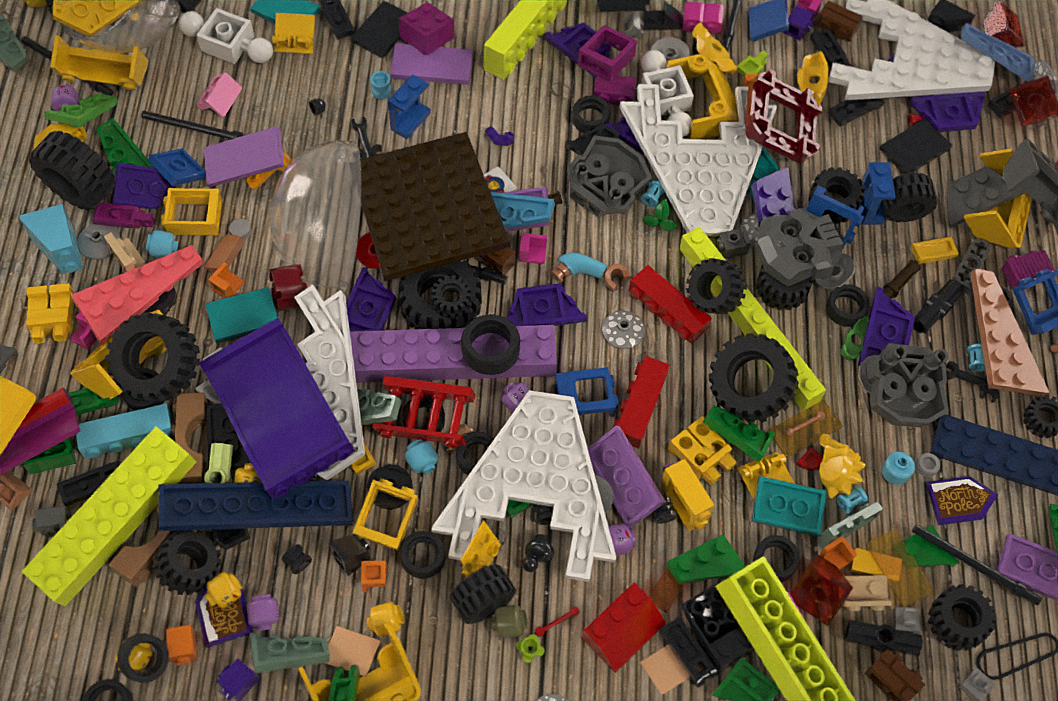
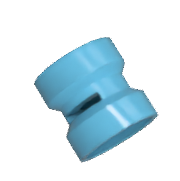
M384 71L373 73L370 78L372 95L377 99H386L391 94L390 76Z

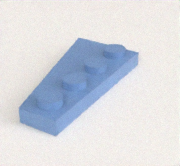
M967 23L963 26L961 39L965 43L974 46L1027 82L1031 81L1034 77L1033 56Z

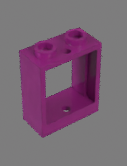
M603 25L579 49L577 65L611 82L635 57L637 40ZM602 43H605L621 52L611 60L595 52V50Z

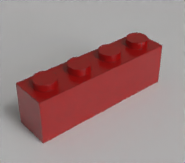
M649 265L630 280L629 292L632 297L645 304L651 313L658 315L666 326H671L677 331L683 340L693 344L709 329L712 318L705 312L699 311V308H695L693 302Z
M648 356L644 357L642 363L638 362L634 375H637L635 382L631 380L627 393L630 394L628 400L623 399L619 412H622V416L620 419L616 418L613 428L620 426L631 446L638 449L644 438L670 364Z

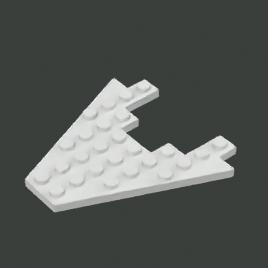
M847 0L846 9L863 16L862 21L880 24L878 38L895 41L897 46L894 61L888 62L874 59L871 72L833 63L828 82L848 86L845 100L990 90L995 60L974 46L922 19L917 13L910 12L889 0H867L866 2Z
M638 84V102H621L620 110L686 232L688 233L700 227L707 236L719 237L720 232L733 230L763 147L754 140L748 139L745 135L748 87H736L735 89L738 122H720V140L683 139L681 121H661L658 85ZM768 105V119L773 120L777 105Z
M311 285L295 296V299L315 332L297 345L307 360L306 366L355 450L348 458L335 462L324 472L317 473L325 480H329L365 455L345 294L340 290L324 301L316 287ZM222 347L218 348L217 350H215L214 352H212L211 354H209L208 356H206L205 358H203V360L206 359V358H208V357H210L211 355L217 353L218 351L222 350L223 348H222ZM209 379L195 388L199 393L204 392L206 397L213 403H221Z
M529 390L432 526V533L452 536L448 555L449 559L461 560L480 527L481 518L505 521L509 500L552 506L554 509L551 529L573 533L566 578L590 582L593 559L615 563L616 554L574 397Z

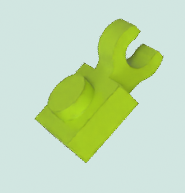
M762 50L755 58L749 55L738 65L736 71L743 77L748 74H760L764 71V65L768 62L766 58L769 54Z

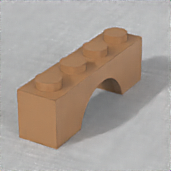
M204 392L180 394L177 396V402L173 403V414L176 416V423H172L173 437L175 436V442L197 461L178 484H205L206 461L202 454L196 453L189 448V440L194 430L207 423L206 405H208V400Z
M159 505L156 507V510H157L158 514H159ZM158 531L157 535L145 545L139 547L124 546L109 564L110 568L114 573L137 588L140 583L145 582L149 577L150 570L154 567L153 564L156 561L154 559L160 547L173 532L176 534L177 531Z

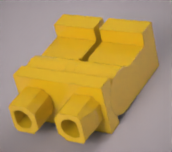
M69 283L49 285V289L47 286L26 287V295L28 297L26 326L35 344L46 342V335L53 334L55 341H66L68 333L73 332L74 301L72 294L74 292Z
M701 416L687 427V430H683L674 437L667 449L673 455L676 454L681 460L685 459L698 480L703 478L707 483L713 485L721 477V474L715 467L720 465L727 473L735 467L737 462L730 454L732 448L726 444L717 432L711 430L703 423L705 418Z

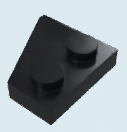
M603 123L595 127L594 130L583 133L581 137L573 141L569 140L566 147L576 154L583 156L594 136L618 139L620 133Z

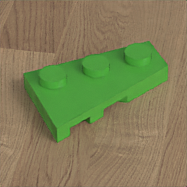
M101 93L79 100L78 105L66 104L61 106L60 111H45V119L69 124L72 127H82L86 122L96 119L98 115L108 112L110 108L118 104L117 97Z

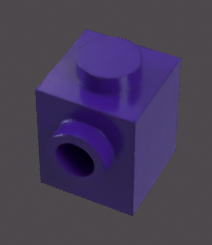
M796 5L788 17L789 29L783 31V34L801 41L805 32L809 33L814 22L811 21L813 12Z
M237 658L231 666H226L220 672L219 679L217 680L221 687L219 692L229 701L232 698L236 701H241L258 682L259 678L254 671Z

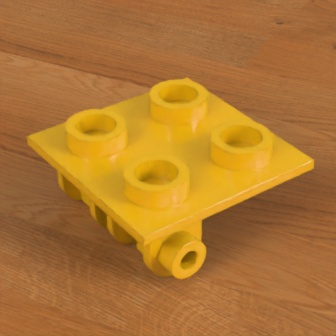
M276 13L275 36L272 37L274 52L313 54L315 15Z
M775 452L763 457L759 462L755 460L737 467L753 500L755 499L759 476L795 484L784 465V462L787 460L783 453Z
M482 521L460 560L463 565L461 567V574L465 577L481 568L489 566L499 552L501 544L485 521Z

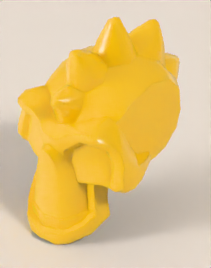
M823 433L819 438V444L824 447L823 461L820 463L819 469L821 482L827 488L830 498H834L839 492L850 495L852 485L863 481L858 472L865 467V463L861 462L859 453H855L848 445L841 444L828 434Z

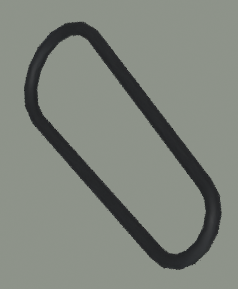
M1041 633L986 649L977 657V667L991 680L1004 678L1057 654L1058 639L1051 633ZM1044 636L1051 637L1056 643V648L1053 652L999 676H990L981 668V658L986 653Z

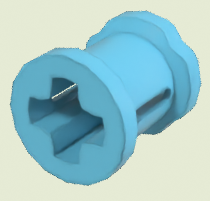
M651 180L648 184V190L641 196V201L646 206L655 208L658 205L660 195L664 194L665 191L659 181Z
M982 344L970 345L967 347V353L970 354L971 361L969 369L977 372L985 371Z
M858 485L852 487L850 495H839L836 498L838 506L846 514H850L852 509L858 505H865L868 502L866 493Z

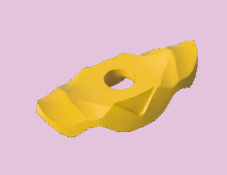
M701 22L698 23L692 32V37L697 39L698 53L710 61L716 62L721 72L734 74L738 66L730 59V54L719 41L710 35Z
M821 51L805 56L802 68L798 70L797 75L800 90L802 92L807 88L812 90L814 93L811 96L815 99L818 106L822 102L829 81L828 64ZM813 77L820 78V81L815 84L809 82Z

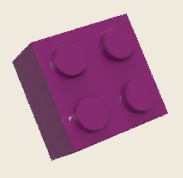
M426 2L399 18L400 38L425 55H428L454 39V19L429 2Z

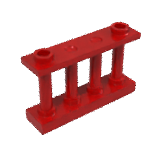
M384 376L382 385L390 395L399 398L402 393L410 394L411 402L405 427L392 426L393 421L384 422L383 424L373 423L372 427L380 437L391 439L392 436L422 439L444 443L445 446L457 448L458 445L465 446L466 441L461 435H458L464 405L467 402L474 403L476 394L471 387ZM423 396L433 399L427 430L414 429L420 399ZM445 399L455 402L449 433L436 432L441 405Z

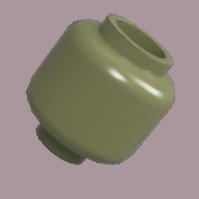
M518 605L497 608L495 617H491L492 630L497 631L501 638L522 636L524 629L528 628L526 611L521 610Z

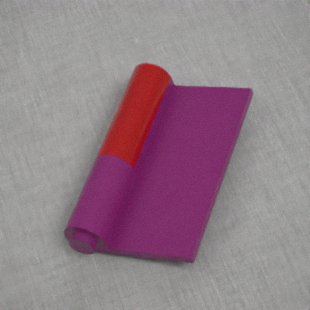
M64 387L33 404L0 455V475L80 432L75 405Z

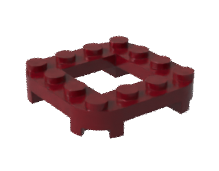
M773 70L760 73L750 81L748 86L745 135L748 139L754 140L756 143L798 163H803L820 148V144L816 143L817 116L822 113V105H817L815 99L811 96L814 92L809 88L802 92L776 79V72ZM769 98L796 111L794 138L771 127L772 120L767 118Z

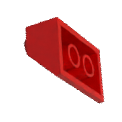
M634 582L583 630L582 640L616 673L660 628L666 625V622L653 600Z

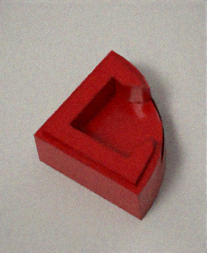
M810 447L797 461L796 465L805 470L820 469V463L823 461V456Z

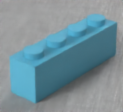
M162 404L80 423V432L76 434L78 450L84 458H96L100 454L108 452L118 453L125 448L137 447L156 426L168 437L172 438L173 421L171 412L167 404Z

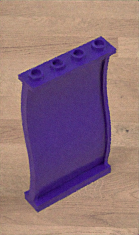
M279 318L274 319L200 362L202 370L220 399L266 492L273 499L285 495L288 490L296 485L304 484L313 475L326 471L330 465L348 458L355 451Z

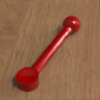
M572 607L570 612L544 627H537L535 635L542 637L548 629L571 616H577L579 609Z

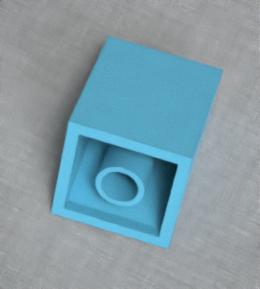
M63 204L19 215L32 242L62 274L72 273L84 268L75 230Z

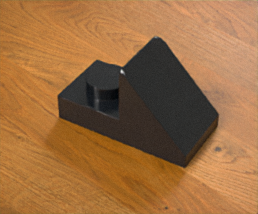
M666 1L663 2L662 10L643 11L644 31L682 30L681 12Z

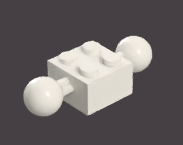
M216 8L206 23H204L200 14L193 11L184 13L179 20V27L185 35L189 37L197 36L202 52L233 64L237 62L244 50L257 63H265L273 55V47L267 39H253L254 33L250 20Z
M656 50L649 51L643 56L641 61L642 69L645 72L643 73L641 84L658 85L661 117L670 116L667 121H681L682 137L690 133L692 119L685 112L691 111L693 93L681 65L666 68L665 56Z

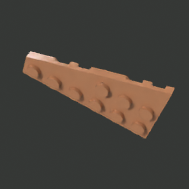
M974 269L970 272L988 388L1036 396L1042 395V397L1050 394L994 272Z

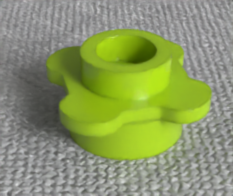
M534 634L516 643V649L523 655L522 659L525 663H530L533 658L541 657L544 654V648L540 646L538 637Z

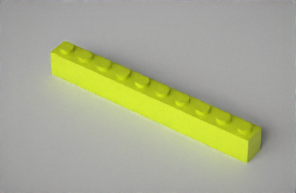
M700 227L682 236L679 249L693 268L696 264H701V261L705 259L725 260ZM719 275L711 283V291L715 297L722 290V280ZM748 288L747 290L744 289L743 293L746 296L744 299H740L742 304L735 306L736 310L728 312V314L745 336L753 333L756 337L759 334L766 335L769 339L777 340L788 351L798 370L799 376H797L799 384L798 389L794 390L796 394L794 400L802 411L821 402L826 392L824 386ZM765 361L766 364L769 366V368H770V369L772 370V372L774 373L772 366H771L767 361Z

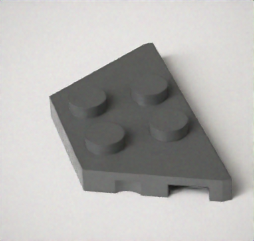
M987 166L949 183V227L952 228L965 222V214L986 212L1024 194V189L1020 186L1013 192H1010L1007 184L1002 179V175Z

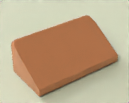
M225 235L204 266V269L214 273L224 262L230 266L244 245L243 238L239 235Z
M8 470L0 475V502L10 510H14L30 494L32 489Z

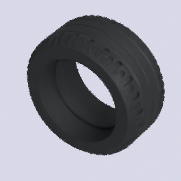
M495 314L476 317L467 324L461 336L463 359L472 370L483 375H498L506 372L516 363L520 354V335L516 326L509 319ZM494 333L504 337L510 346L500 355L484 356L475 351L472 343L483 334Z

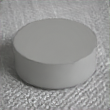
M236 219L229 226L230 234L239 235L243 240L251 235L250 224L245 219Z
M924 453L916 461V469L921 475L931 477L940 469V461L935 455Z

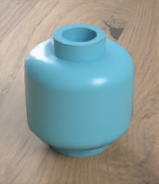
M154 230L152 234H148L146 251H149L151 257L161 258L176 252L178 241H174V234L171 232Z
M419 439L406 447L407 451L404 457L414 473L426 475L435 470L436 467L434 465L438 462L439 457L430 442Z
M904 452L891 453L882 465L883 477L893 485L906 483L915 470L913 459Z

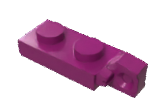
M100 203L96 207L92 221L96 225L135 229L141 226L153 227L155 219L152 213H145L144 210H140L137 206Z

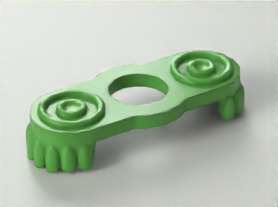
M864 316L862 319H859L852 330L846 334V341L841 348V355L846 360H854L860 357L859 352L862 349L869 317ZM853 334L861 338L860 345H855L851 341Z

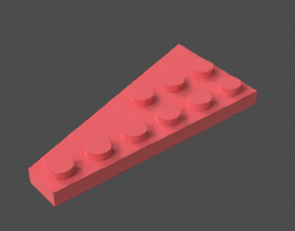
M190 245L170 255L72 294V299L102 346L115 330L119 331L121 329L119 325L123 321H129L131 316L142 314L159 300L161 294L165 291L169 292L174 288L173 285L180 279H185L203 264L202 258L193 245Z

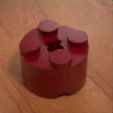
M301 264L269 269L270 282L273 281L272 295L278 311L300 307L295 296L307 289L306 282L302 283L301 279L303 276Z

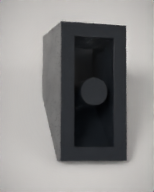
M939 0L927 21L948 33L962 31L966 23L971 25L975 14L947 0Z
M355 534L335 539L329 543L334 560L347 576L361 567V561H369L371 559L369 554L370 546L363 538L359 540Z

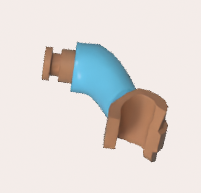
M574 252L559 257L557 259L559 264L556 266V270L550 272L560 283L563 281V277L566 278L568 275L574 276L578 273L591 275L599 279L605 278V284L612 293L616 290L617 285L611 280V277L619 276L623 281L631 279L630 272L621 264H614L608 268V265L598 260Z

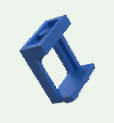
M414 74L388 99L390 129L406 140L431 114L430 108L423 105L420 99V95L429 87V83Z
M869 162L862 178V186L865 187V195L860 205L864 207L861 215L865 216L862 225H883L885 218L882 200H895L890 162Z
M818 185L806 211L822 217L823 212L828 209L848 218L851 221V225L845 237L840 238L844 248L846 243L851 244L856 234L852 232L854 227L859 228L865 217L861 215L864 207L860 206L859 210H856L824 195L826 189Z
M1049 268L1036 273L1037 277L1032 278L1029 276L1019 280L1020 284L1012 288L1031 335L1043 334L1058 327V285L1054 276L1058 275V270L1050 271ZM1043 282L1052 305L1049 309L1034 314L1024 290Z
M608 367L555 374L556 394L574 397L578 415L609 412L610 417L614 416L615 408L619 407L617 395H613L612 388H615L613 375H609ZM602 378L606 400L579 402L575 383L581 380Z

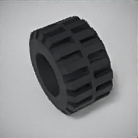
M832 167L828 171H821L816 176L808 201L810 202L819 185L826 189L824 195L859 210L865 195V187L862 186V180L857 179L858 175L855 173L851 174L850 170L846 169L845 171L841 167H837V169ZM834 192L840 194L843 197V199L835 198L831 196L829 193ZM828 209L822 214V216L829 214L835 224H840L841 221L845 223L849 220Z
M907 173L893 179L895 200H882L887 219L896 222H910L926 217V215L933 212L932 210L936 209L938 204L932 179L923 173Z
M709 258V260H702L701 264H696L694 266L695 271H690L689 275L691 278L687 279L686 284H689V288H686V291L690 293L689 300L694 302L693 306L699 308V311L712 314H728V312L736 310L735 306L742 304L740 299L745 298L746 294L743 291L744 289L747 290V285L743 282L746 281V277L741 275L743 271L741 268H737L735 263ZM719 275L722 280V290L714 298L711 293V283Z
M762 265L757 278L756 289H758L759 297L763 296L762 301L770 303V307L776 306L778 307L777 310H782L783 308L791 310L792 306L797 308L800 306V303L803 304L814 279L809 277L787 287L766 273Z
M181 530L177 531L176 534L173 532L165 540L154 558L156 560L153 564L154 569H158L155 573L156 578L162 579L160 584L162 586L166 584L169 587L167 590L170 592L176 590L178 595H183L184 592L187 595H192L194 592L198 593L205 588L207 582L217 574L218 567L221 565V559H218L221 555L220 550H216L218 545L215 541H210L211 536L208 534L206 536L202 535L203 531L197 530V532ZM177 554L190 556L196 562L197 570L184 567L179 562Z
M499 564L490 565L477 570L461 581L451 593L450 600L465 624H474L494 615L497 608L506 606L514 597L516 588Z
M959 584L957 587L953 585L947 590L945 589L929 609L928 614L931 617L928 619V623L933 625L930 630L933 634L937 633L938 637L936 639L939 642L945 641L944 646L948 648L952 645L954 650L958 651L962 648L965 651L973 647L975 648L987 639L995 628L994 623L997 621V616L993 615L996 611L995 607L990 606V598H984L982 596L984 592L980 589L976 592L974 586L969 585L965 588L964 584ZM957 607L965 610L972 619V628H965L959 625L952 616L951 608Z

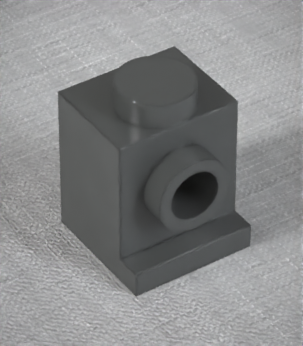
M741 226L740 229L720 232L716 245L718 251L722 252L725 259L748 254L751 242L745 226Z
M65 506L37 509L36 518L32 520L33 531L40 532L47 537H54L69 521L71 513Z

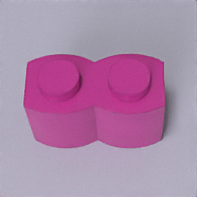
M686 2L682 30L692 33L696 25L701 22L710 34L721 33L723 6L715 3Z

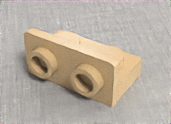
M112 232L104 236L110 251L125 272L146 264L129 238L124 240L116 239Z
M838 576L839 605L845 606L848 611H860L861 606H870V610H885L884 606H892V601L888 600L887 576Z

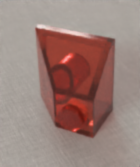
M996 0L983 23L984 32L1013 47L1025 46L1018 16L1002 0Z
M1049 76L1008 90L1022 127L1039 124L1058 116V101Z
M816 554L790 595L798 607L829 626L853 587L837 566Z

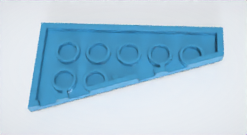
M491 192L505 229L551 221L555 206L554 199Z

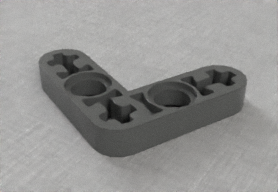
M981 238L975 239L971 243L952 280L960 282L964 293L974 297L970 272L974 269H980L990 251V244ZM978 247L982 248L979 255L974 254ZM966 261H973L976 267L971 268L967 266ZM964 273L968 274L965 281L962 282L960 280ZM1001 287L1008 304L1010 305L1013 300V295L1009 290Z

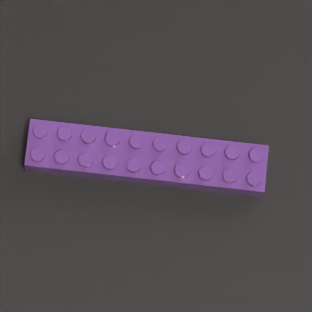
M554 325L516 326L520 335L519 357L509 370L498 375L480 374L466 364L461 352V336L465 328L350 332L356 383L383 382L384 376L420 381L555 376L557 360ZM494 333L483 334L472 343L475 351L484 356L500 355L510 346L504 337Z

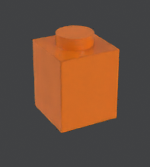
M191 625L166 629L169 659L173 664L183 666L190 664L193 660H198L196 633Z

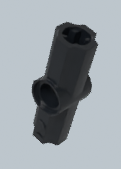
M949 279L938 293H934L927 300L923 309L915 316L914 329L919 333L926 334L938 320H942L952 308V304L964 292L962 284L957 280Z
M849 620L845 633L846 642L873 647L879 652H885L889 649L890 651L918 657L923 645L922 635L897 630L888 624L878 626ZM879 634L885 635L888 638V642H883Z

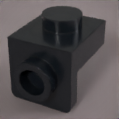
M248 528L213 529L210 532L212 542L215 541L217 545L225 550L250 539Z

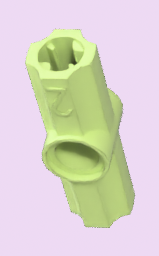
M223 443L211 444L209 470L205 474V483H215V478L219 474L222 475L220 483H232L230 469L233 445Z

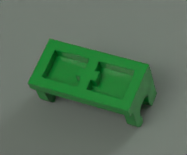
M67 438L64 440V444L55 445L22 464L30 475L77 464L74 443Z

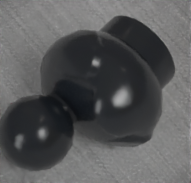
M537 534L532 541L527 543L525 547L527 557L521 560L525 571L534 572L538 568V562L552 560L554 548L551 545L552 540L548 536Z

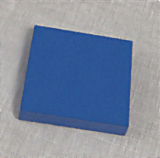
M770 0L749 8L750 38L753 42L789 29L787 0Z
M183 148L149 156L148 161L172 186L206 179V171Z

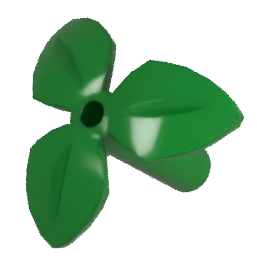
M664 198L655 208L654 213L656 217L645 215L642 218L643 222L653 228L659 223L664 231L677 229L674 221L665 219L669 216L670 200Z

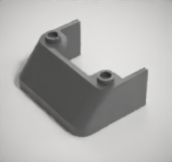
M1027 138L1018 145L1004 167L1002 179L1007 184L1010 192L1021 186L1040 205L1042 209L1040 211L1041 216L1045 221L1048 222L1050 220L1054 224L1058 235V166Z

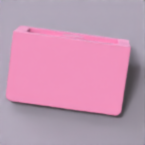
M223 72L213 78L196 106L201 110L211 108L220 117H224L242 90V87L226 72Z

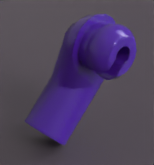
M493 126L485 130L486 135L495 145L509 146L513 143L514 134L511 132H505L504 135H500Z

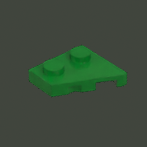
M933 525L926 528V530L940 537ZM916 534L894 545L892 548L898 558L902 559V564L905 568H917L918 566L935 568L936 566L943 565L954 567L959 563L954 556Z
M741 657L713 693V696L728 701H773L780 689Z

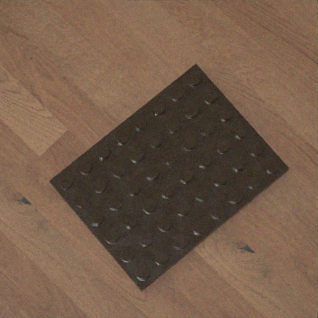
M467 132L349 162L384 281L511 247L510 240Z

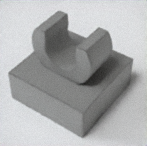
M633 11L622 22V33L624 35L641 37L644 34V31L641 30L644 23L640 21L639 13Z
M895 607L893 609L894 628L919 634V609Z
M975 668L959 687L974 701H983L996 684L978 668Z

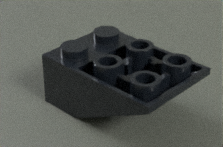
M721 581L680 605L700 646L716 667L718 673L738 662L741 657L745 658L755 651L716 588V585L721 583Z

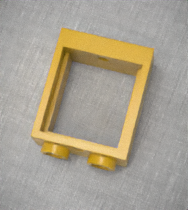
M168 188V194L164 197L165 214L161 216L162 227H165L166 232H171L174 235H218L222 208V197L219 189ZM177 204L208 205L207 220L175 221Z
M685 459L667 467L664 470L660 484L667 498H672L673 508L688 532L693 529L700 530L708 525L709 518L712 515L713 501Z
M380 479L379 482L373 480L353 534L399 551L418 502V496L410 488L404 486L401 489L392 487L393 483L385 479ZM378 491L409 501L396 538L365 527Z

